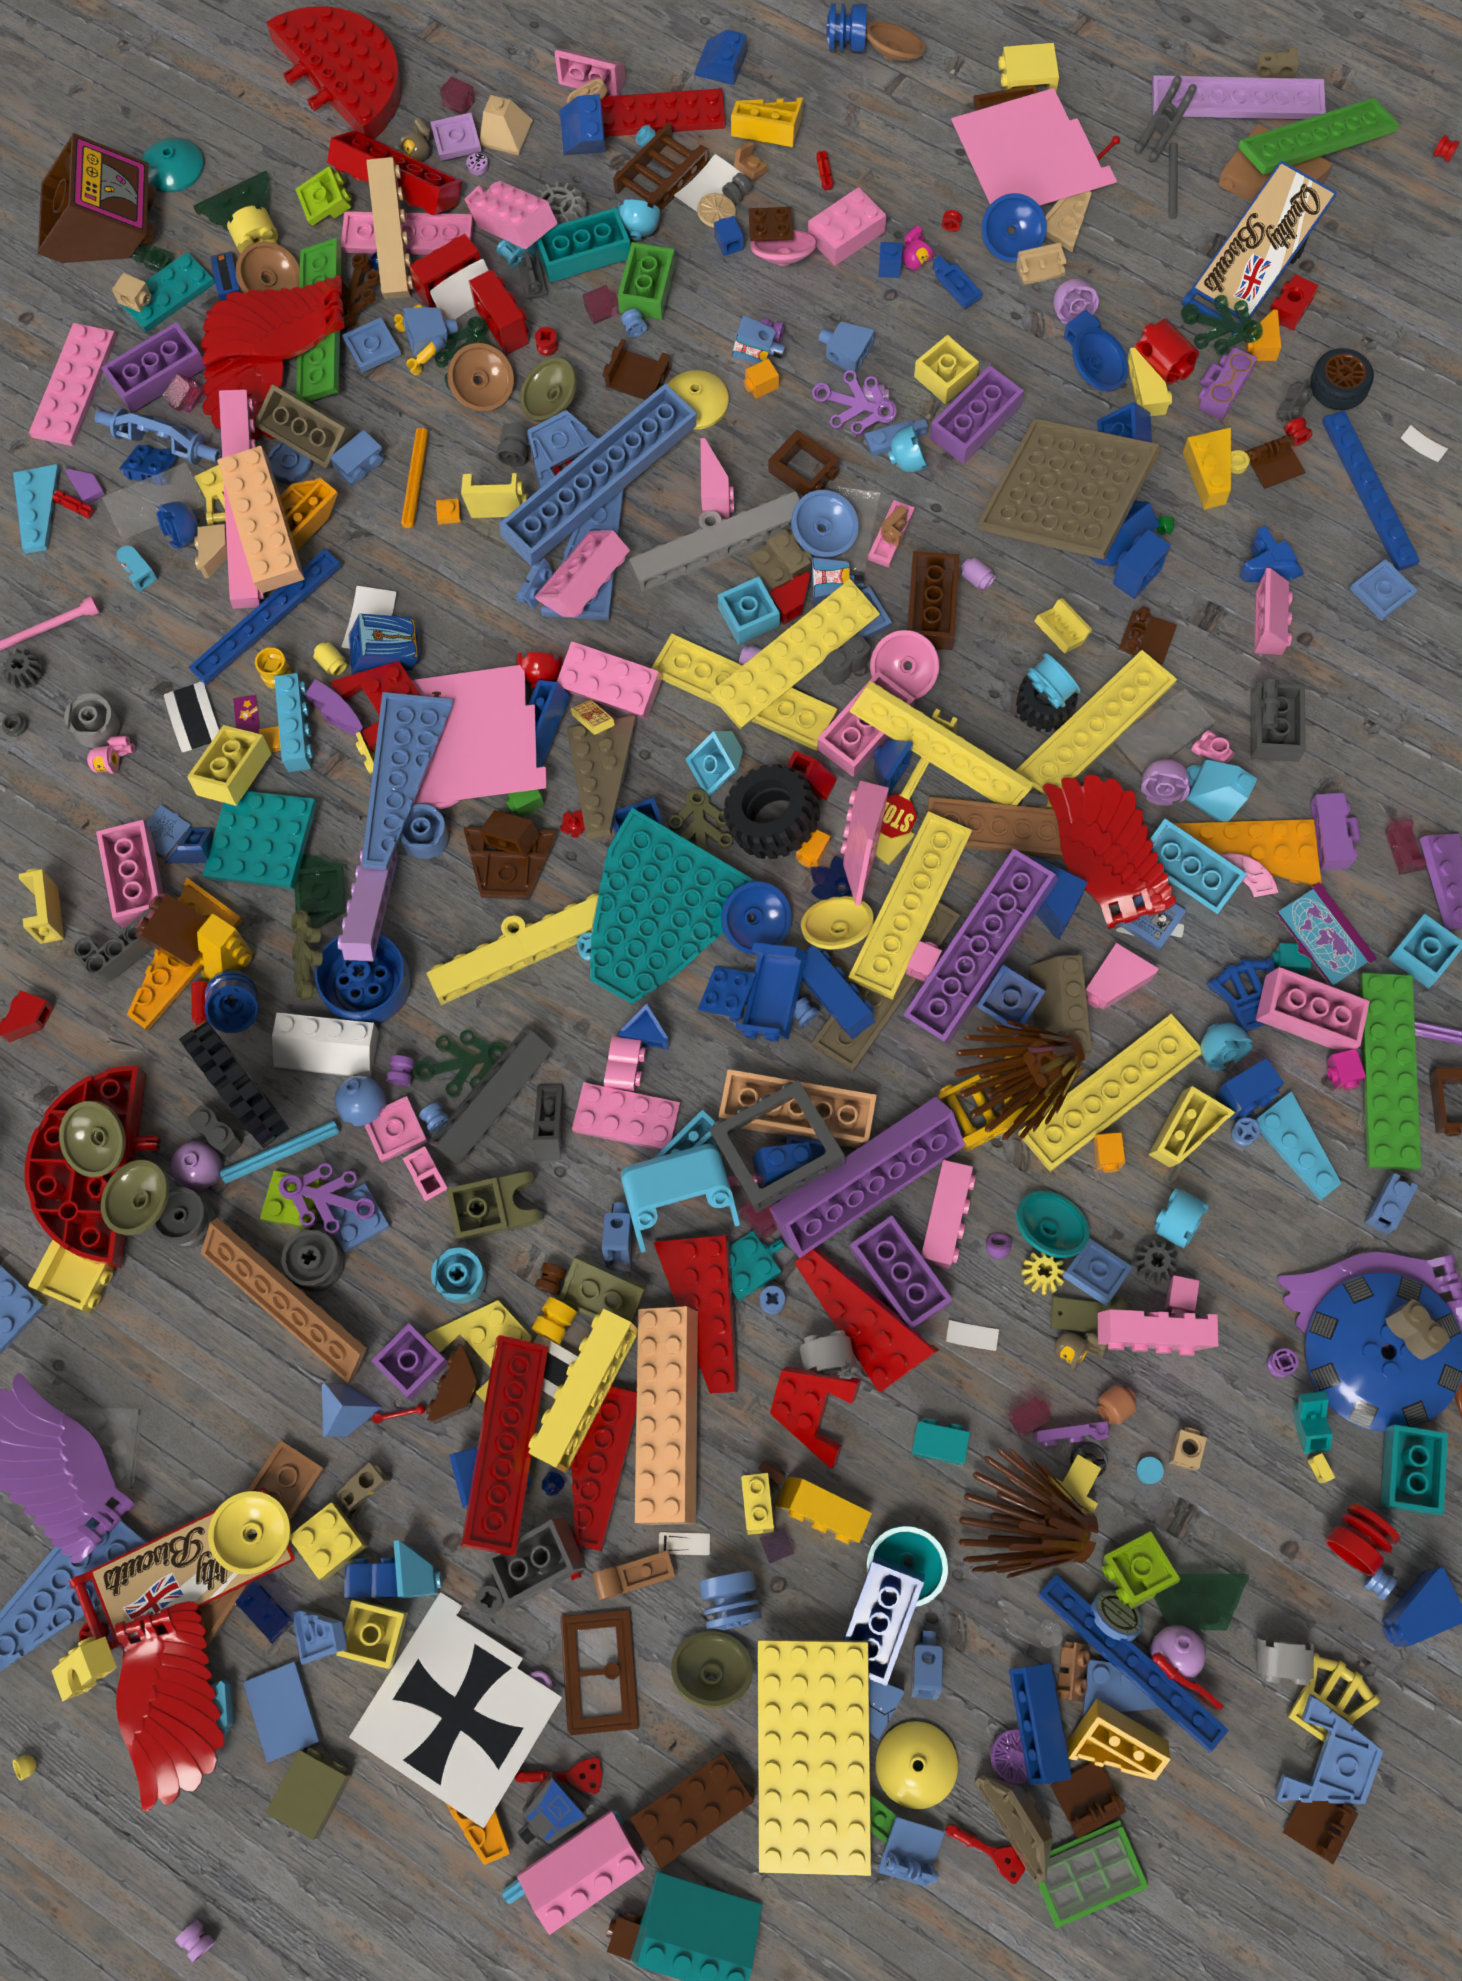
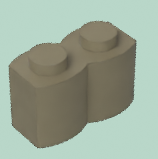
M1414 1299L1396 1308L1385 1319L1390 1330L1399 1338L1404 1339L1409 1351L1421 1360L1439 1352L1450 1341L1444 1328L1431 1320L1424 1306Z

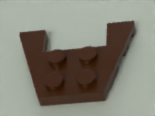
M464 827V834L481 898L529 900L557 839V831L537 830L540 837L534 844L533 853H528L523 857L509 852L485 851V841L479 831L481 827Z

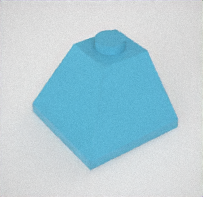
M713 731L685 759L701 789L708 794V797L717 791L739 769L743 749L732 731Z
M1205 760L1186 801L1215 820L1228 822L1249 798L1257 778L1239 766Z
M400 1540L394 1541L398 1597L408 1599L438 1595V1588H442L441 1571H437V1567L410 1544Z

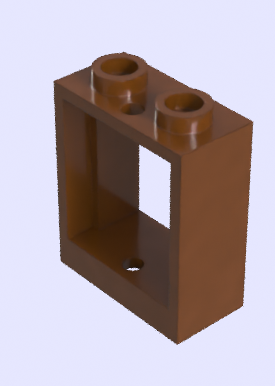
M796 430L768 460V470L770 474L800 495L805 496L812 491L824 490L825 485L837 477L839 474V458L799 430ZM801 449L825 465L811 482H808L786 466Z
M1436 1068L1429 1075L1436 1133H1445V1136L1448 1137L1459 1136L1462 1133V1123H1447L1442 1084H1462V1068Z

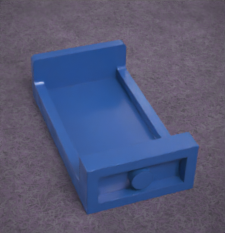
M754 942L752 952L758 955L754 971L757 975L750 990L743 1024L736 1023L735 1028L743 1032L742 1036L757 1039V1035L773 1042H778L779 1038L789 1040L807 953L797 947Z

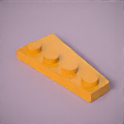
M445 1803L483 1865L511 1854L496 1809L486 1826L482 1828Z

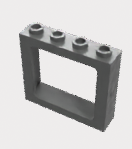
M799 1080L794 1083H786L780 1088V1091L761 1097L756 1104L739 1109L734 1116L727 1120L721 1119L709 1129L713 1140L756 1213L846 1163L842 1150ZM795 1099L826 1152L819 1158L767 1187L759 1188L728 1135L788 1101Z

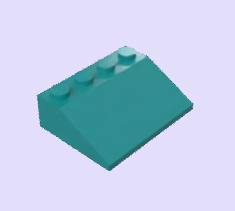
M657 1871L630 1959L637 1967L682 1981H749L753 1967L762 1904Z

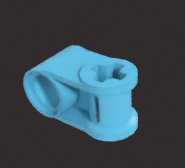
M502 240L497 246L496 252L508 261V265L511 268L518 267L517 263L522 262L523 253L530 252L533 255L537 252L536 242L527 249H523L506 240Z

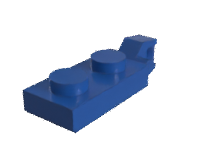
M941 256L933 260L932 269L936 272V278L964 309L982 299L983 294L956 263L947 264Z

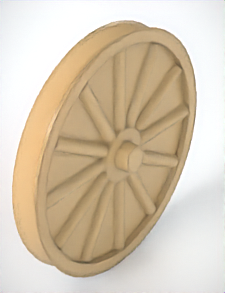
M711 193L700 199L697 213L703 223L714 228V222L722 218L735 217L736 208L734 203L725 195Z

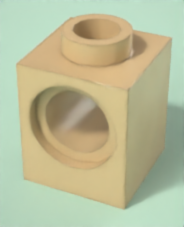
M125 273L121 275L112 288L119 304L140 313L149 304L152 297L146 282Z
M1185 1427V1430H1179L1176 1432L1169 1463L1192 1471L1198 1470L1207 1438L1200 1436L1201 1432L1196 1429ZM1184 1441H1189L1193 1444L1194 1453L1192 1455H1188L1183 1451L1182 1445Z

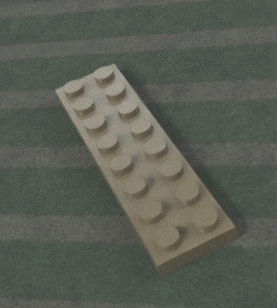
M939 902L921 942H931L937 945L939 949L959 921L961 915ZM905 973L893 1000L854 983L860 992L858 997L862 1001L867 1000L873 1007L875 1012L872 1015L875 1023L851 1040L831 1016L812 1042V1047L853 1073L918 979Z

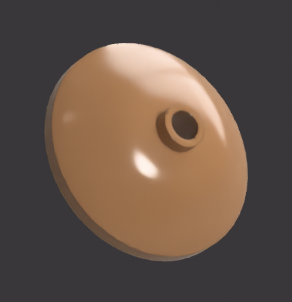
M873 21L866 26L865 34L868 41L877 52L889 61L914 60L921 57L925 52L924 42L916 34L899 25L884 21Z
M272 242L253 243L242 251L237 260L236 278L243 293H247L250 289L262 292L265 289H273L280 292L282 288L292 290L293 287H299L300 267L293 255L278 244ZM262 278H267L269 283H265Z
M484 343L469 344L457 351L449 363L447 378L450 390L458 402L466 408L478 412L492 411L500 407L509 398L514 384L513 370L506 356L497 348ZM478 377L481 380V384H476L474 378Z

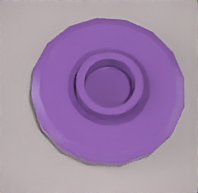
M1017 1729L1007 1730L997 1736L992 1744L990 1753L992 1767L996 1774L1005 1782L1013 1784L1026 1783L1028 1778L1020 1732Z

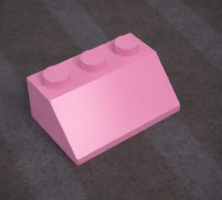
M566 49L555 51L559 84L578 89L588 82L600 78L607 86L605 96L620 95L626 81L625 64L582 54L577 51Z
M1271 568L1265 569L1256 590L1254 653L1283 655L1286 647H1290L1292 634L1288 632V626L1291 625L1292 612H1288L1289 605L1292 602V591H1289V582Z

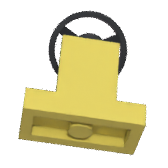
M1082 1442L1076 1445L1071 1453V1467L1063 1482L1058 1479L1057 1481L1083 1509L1094 1513L1098 1503L1088 1498L1087 1494L1095 1479L1105 1472L1108 1465V1456L1100 1445L1093 1442ZM1089 1446L1097 1449L1104 1459H1097L1094 1454L1087 1453L1083 1447ZM1079 1449L1081 1456L1077 1455L1074 1460V1453ZM1103 1464H1105L1102 1470H1101V1468L1098 1466V1465H1103Z

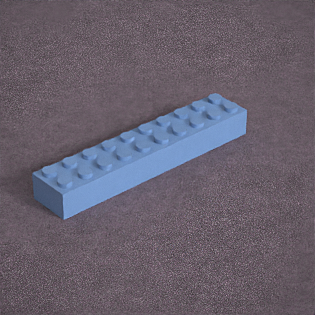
M665 383L499 523L500 536L532 567L696 427L697 413Z

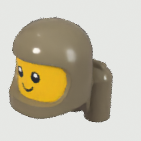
M419 117L414 121L413 132L403 136L398 145L408 156L422 162L428 157L430 152L428 144L430 130L422 118Z
M1071 1332L1063 1333L1057 1339L1054 1347L1056 1356L1071 1364L1070 1368L1074 1371L1087 1354L1104 1358L1108 1351V1345L1098 1344V1335L1093 1332L1086 1333L1084 1339Z

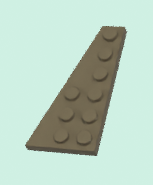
M636 715L613 719V727L595 735L584 725L567 728L587 840L612 834L616 816V805L620 798L621 783H623L629 748L633 740V730L636 727Z

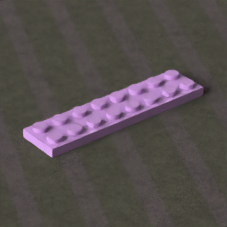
M1153 75V116L1175 76ZM1180 76L1182 82L1171 101L1178 108L1188 87L1191 84H1195L1197 90L1182 117L1308 119L1326 113L1324 79Z

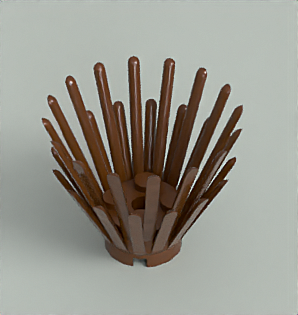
M1014 1021L1006 1022L1019 1028L1003 1025H993V1028L978 1027L977 1029L981 1032L1012 1035V1037L966 1035L964 1039L968 1041L1029 1045L958 1050L956 1052L957 1056L977 1055L980 1059L1020 1055L957 1069L955 1076L980 1072L979 1077L981 1079L1008 1072L962 1090L959 1096L965 1098L1001 1084L986 1093L988 1098L994 1097L993 1099L970 1112V1116L975 1118L1024 1089L998 1110V1113L1001 1115L985 1127L986 1132H991L1039 1093L1014 1120V1124L1003 1134L1002 1140H1007L1048 1097L1020 1134L1019 1140H1022L1031 1129H1033V1132L1037 1130L1048 1112L1045 1125L1051 1121L1055 1112L1058 1114L1074 1079L1084 1070V1067L1080 1069V1062L1085 1060L1083 1048L1073 1035H1063L1064 1031L1054 1033Z
M997 1448L998 1453L1024 1473L1023 1479L993 1458L985 1456V1461L1006 1475L1008 1481L1042 1503L979 1472H974L973 1477L976 1480L1000 1491L997 1493V1498L1025 1511L966 1493L964 1495L965 1500L1014 1517L992 1513L990 1518L993 1521L962 1516L959 1518V1522L964 1525L1031 1537L989 1535L988 1539H960L959 1544L961 1546L1009 1548L1010 1551H1022L967 1556L963 1559L966 1563L998 1561L997 1564L974 1567L972 1571L1005 1573L1020 1570L1010 1573L1006 1577L1011 1578L1068 1562L1084 1563L1091 1556L1096 1542L1089 1541L1091 1532L1098 1534V1522L1095 1514L1083 1509L1042 1463L1040 1466L1035 1460L1030 1459L1031 1464L1041 1473L1039 1474L1011 1448H1009V1452L1017 1460L1003 1449Z

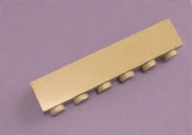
M393 157L367 160L382 295L385 299L411 297L410 289H414L412 275L408 276V267L411 265L409 253H406L405 245H409L407 231H403V223H406L405 210L401 209L400 201L404 200L402 187H398V179L401 178L400 166L395 164Z

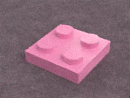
M407 1096L386 1105L385 1109L382 1107L379 1111L380 1116L373 1122L365 1125L381 1163L428 1142Z

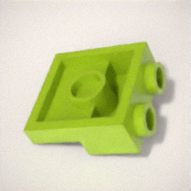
M330 166L295 189L307 221L312 226L328 215L335 219L351 208L349 201L352 200V196L343 187L346 181L339 171H334Z
M273 1171L260 1219L270 1223L311 1230V1227H304L300 1223V1214L293 1200L284 1198L279 1191L281 1179L289 1174ZM318 1179L307 1186L316 1189L323 1186L324 1182ZM290 1184L287 1187V1190L295 1191L297 1185ZM302 1196L308 1211L314 1213L317 1221L318 1210H316L317 1207L313 1199ZM311 1215L303 1217V1222L309 1223L312 1220Z
M1151 1531L1104 1555L1102 1571L1108 1581L1114 1580L1118 1587L1116 1590L1118 1599L1122 1605L1128 1604L1131 1610L1151 1600L1157 1593L1180 1581L1178 1574Z

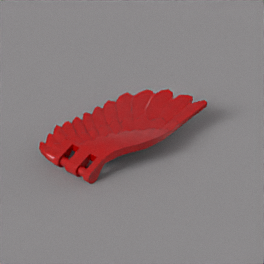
M341 277L327 278L325 281H318L314 285H306L304 289L300 287H293L292 290L282 288L280 292L273 289H265L264 292L250 289L247 293L232 292L227 294L226 300L218 301L212 307V314L203 325L205 331L208 332L201 342V349L206 350L202 359L203 365L207 366L218 360L235 355L271 360L290 359L310 350L327 335L343 329V301L340 299L342 297L343 285Z

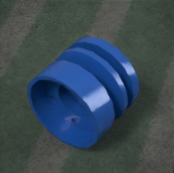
M831 3L827 16L826 32L829 51H834L835 41H840L839 51H843L845 41H849L851 52H865L867 4H853L851 14H846L845 4L841 3V14H836V3Z
M226 970L217 973L209 980L205 989V1015L208 1022L216 1030L224 1033H239L248 1029L255 1022L258 1015V994L254 981L247 974L237 970ZM228 995H233L234 999H230Z

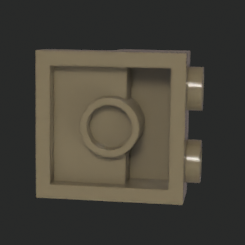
M786 529L767 539V545L748 556V562L770 591L776 586H783L790 582L796 575H802L807 571L811 572V554L805 549L802 550L798 546L799 543L793 532L789 534Z

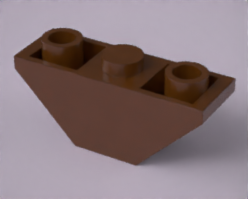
M458 1346L457 1351L453 1350L447 1363L450 1366L446 1376H441L437 1385L439 1393L436 1399H432L428 1405L426 1414L429 1416L427 1420L434 1424L469 1410L477 1394L476 1391L480 1387L468 1352L461 1346Z

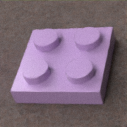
M472 113L430 122L440 161L482 152Z

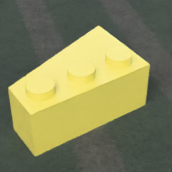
M1191 1086L1181 1092L1148 1155L1169 1168L1181 1163L1235 1112Z

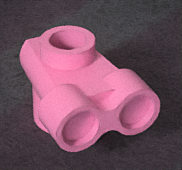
M1207 730L1191 749L1193 753L1200 757L1205 756L1212 761L1226 764L1234 756V751L1229 748V742L1225 738L1218 737V735L1210 730Z

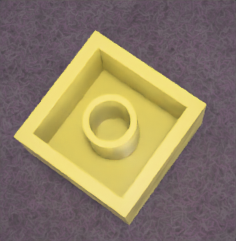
M946 335L916 360L914 377L946 404L977 378L979 361L949 335Z
M332 1502L290 1535L293 1545L316 1577L322 1581H327L368 1547L338 1504Z
M360 1599L352 1600L344 1626L347 1634V1650L337 1653L336 1656L387 1669L392 1668L395 1663L408 1612Z

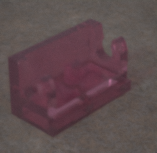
M1412 819L1391 822L1384 831L1399 875L1426 869V860L1421 857L1412 830V825H1414Z

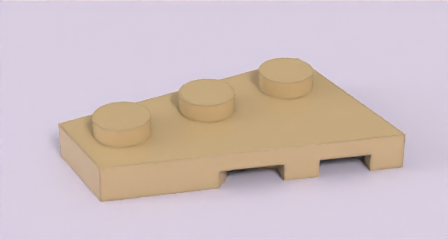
M1087 191L1060 199L1045 216L1047 224L1045 237L1055 243L1061 242L1062 247L1073 252L1092 192Z

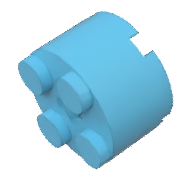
M1175 1188L1168 1200L1167 1210L1162 1209L1154 1230L1157 1231L1158 1235L1185 1249L1202 1222L1201 1216L1203 1214L1206 1215L1210 1205L1183 1189Z
M465 1248L448 1249L435 1260L431 1269V1279L436 1290L447 1301L455 1304H466L478 1299L486 1285L487 1275L483 1264L474 1253ZM459 1271H461L464 1277H460V1280L457 1281L454 1276H458Z

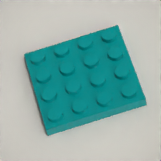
M246 791L237 806L223 803L202 876L209 880L294 890L318 802L313 798Z

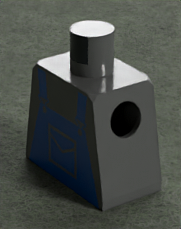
M551 1771L524 1805L523 1816L528 1822L518 1831V1834L527 1845L539 1834L548 1844H551L587 1819L586 1810Z

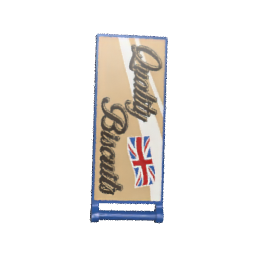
M1281 161L1197 282L1186 294L1181 305L1201 313L1231 331V335L1238 338L1333 202L1337 192ZM1196 294L1239 318L1240 321L1236 324L1195 300Z

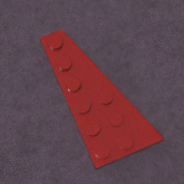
M722 1235L653 1242L677 1307L687 1306L698 1311L697 1361L709 1393L738 1392L729 1236Z
M817 1247L794 1262L838 1331L843 1330L845 1335L850 1337L855 1357L879 1393L889 1388L939 1351L936 1346L930 1345L921 1338V1334L917 1330L911 1329L902 1322L901 1317L871 1292H866L860 1287L857 1280L853 1277H848L839 1269V1265Z

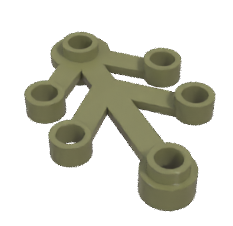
M693 789L689 791L685 797L686 806L677 815L669 818V828L672 831L681 830L683 822L694 813V821L680 836L689 841L696 834L697 846L707 852L706 833L718 843L721 849H729L732 846V836L728 833L722 834L705 821L703 812L716 820V824L719 827L724 828L727 827L726 821H719L720 817H724V811H719L709 804L708 794L704 790ZM700 797L701 801L695 802L693 798ZM675 820L680 822L678 826H673L671 823ZM728 839L730 842L723 844L721 840Z
M300 910L293 913L291 920L292 930L297 932L292 950V959L297 961L294 971V983L297 984V998L299 1000H310V998H314L316 995V984L310 981L309 962L310 965L320 966L323 955L321 951H314L308 942L319 943L321 931L319 928H312L311 917L307 915L306 910Z

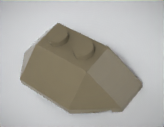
M982 1775L975 1781L976 1787L1036 1886L1046 1879L1053 1840L1050 1834L1052 1828L1044 1816H1039L1034 1808L1036 1802L1029 1791H1024L1022 1786Z

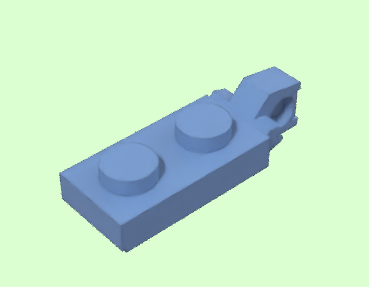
M926 420L904 421L865 433L864 438L871 456L891 451L893 436L907 426L912 425L918 439L919 436L927 434L928 425Z

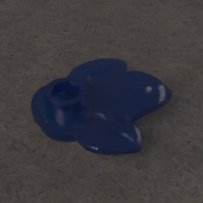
M834 856L830 868H811V876L816 884L811 893L816 898L828 900L832 897H849L852 894L841 858ZM839 885H843L846 887V889L844 891H840L837 889V887Z

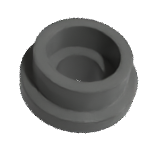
M8 714L2 721V729L6 735L16 737L25 731L26 721L18 714Z

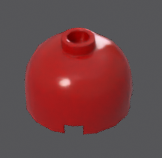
M522 652L517 653L516 665H521L525 671V683L531 684V689H535L538 680L551 682L558 680L563 666V658L559 656L558 660H555L554 654L527 652V657H521Z

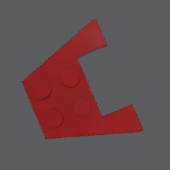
M399 661L330 682L336 693L343 700L363 689L379 716L383 692L421 696ZM379 721L361 731L363 738L372 751L376 750Z
M786 1366L781 1370L770 1415L822 1462L833 1469L837 1464L842 1445L818 1433L829 1393L852 1404L856 1400L861 1379L854 1377L845 1379L840 1378V1375L830 1374L829 1376L817 1374L816 1371Z

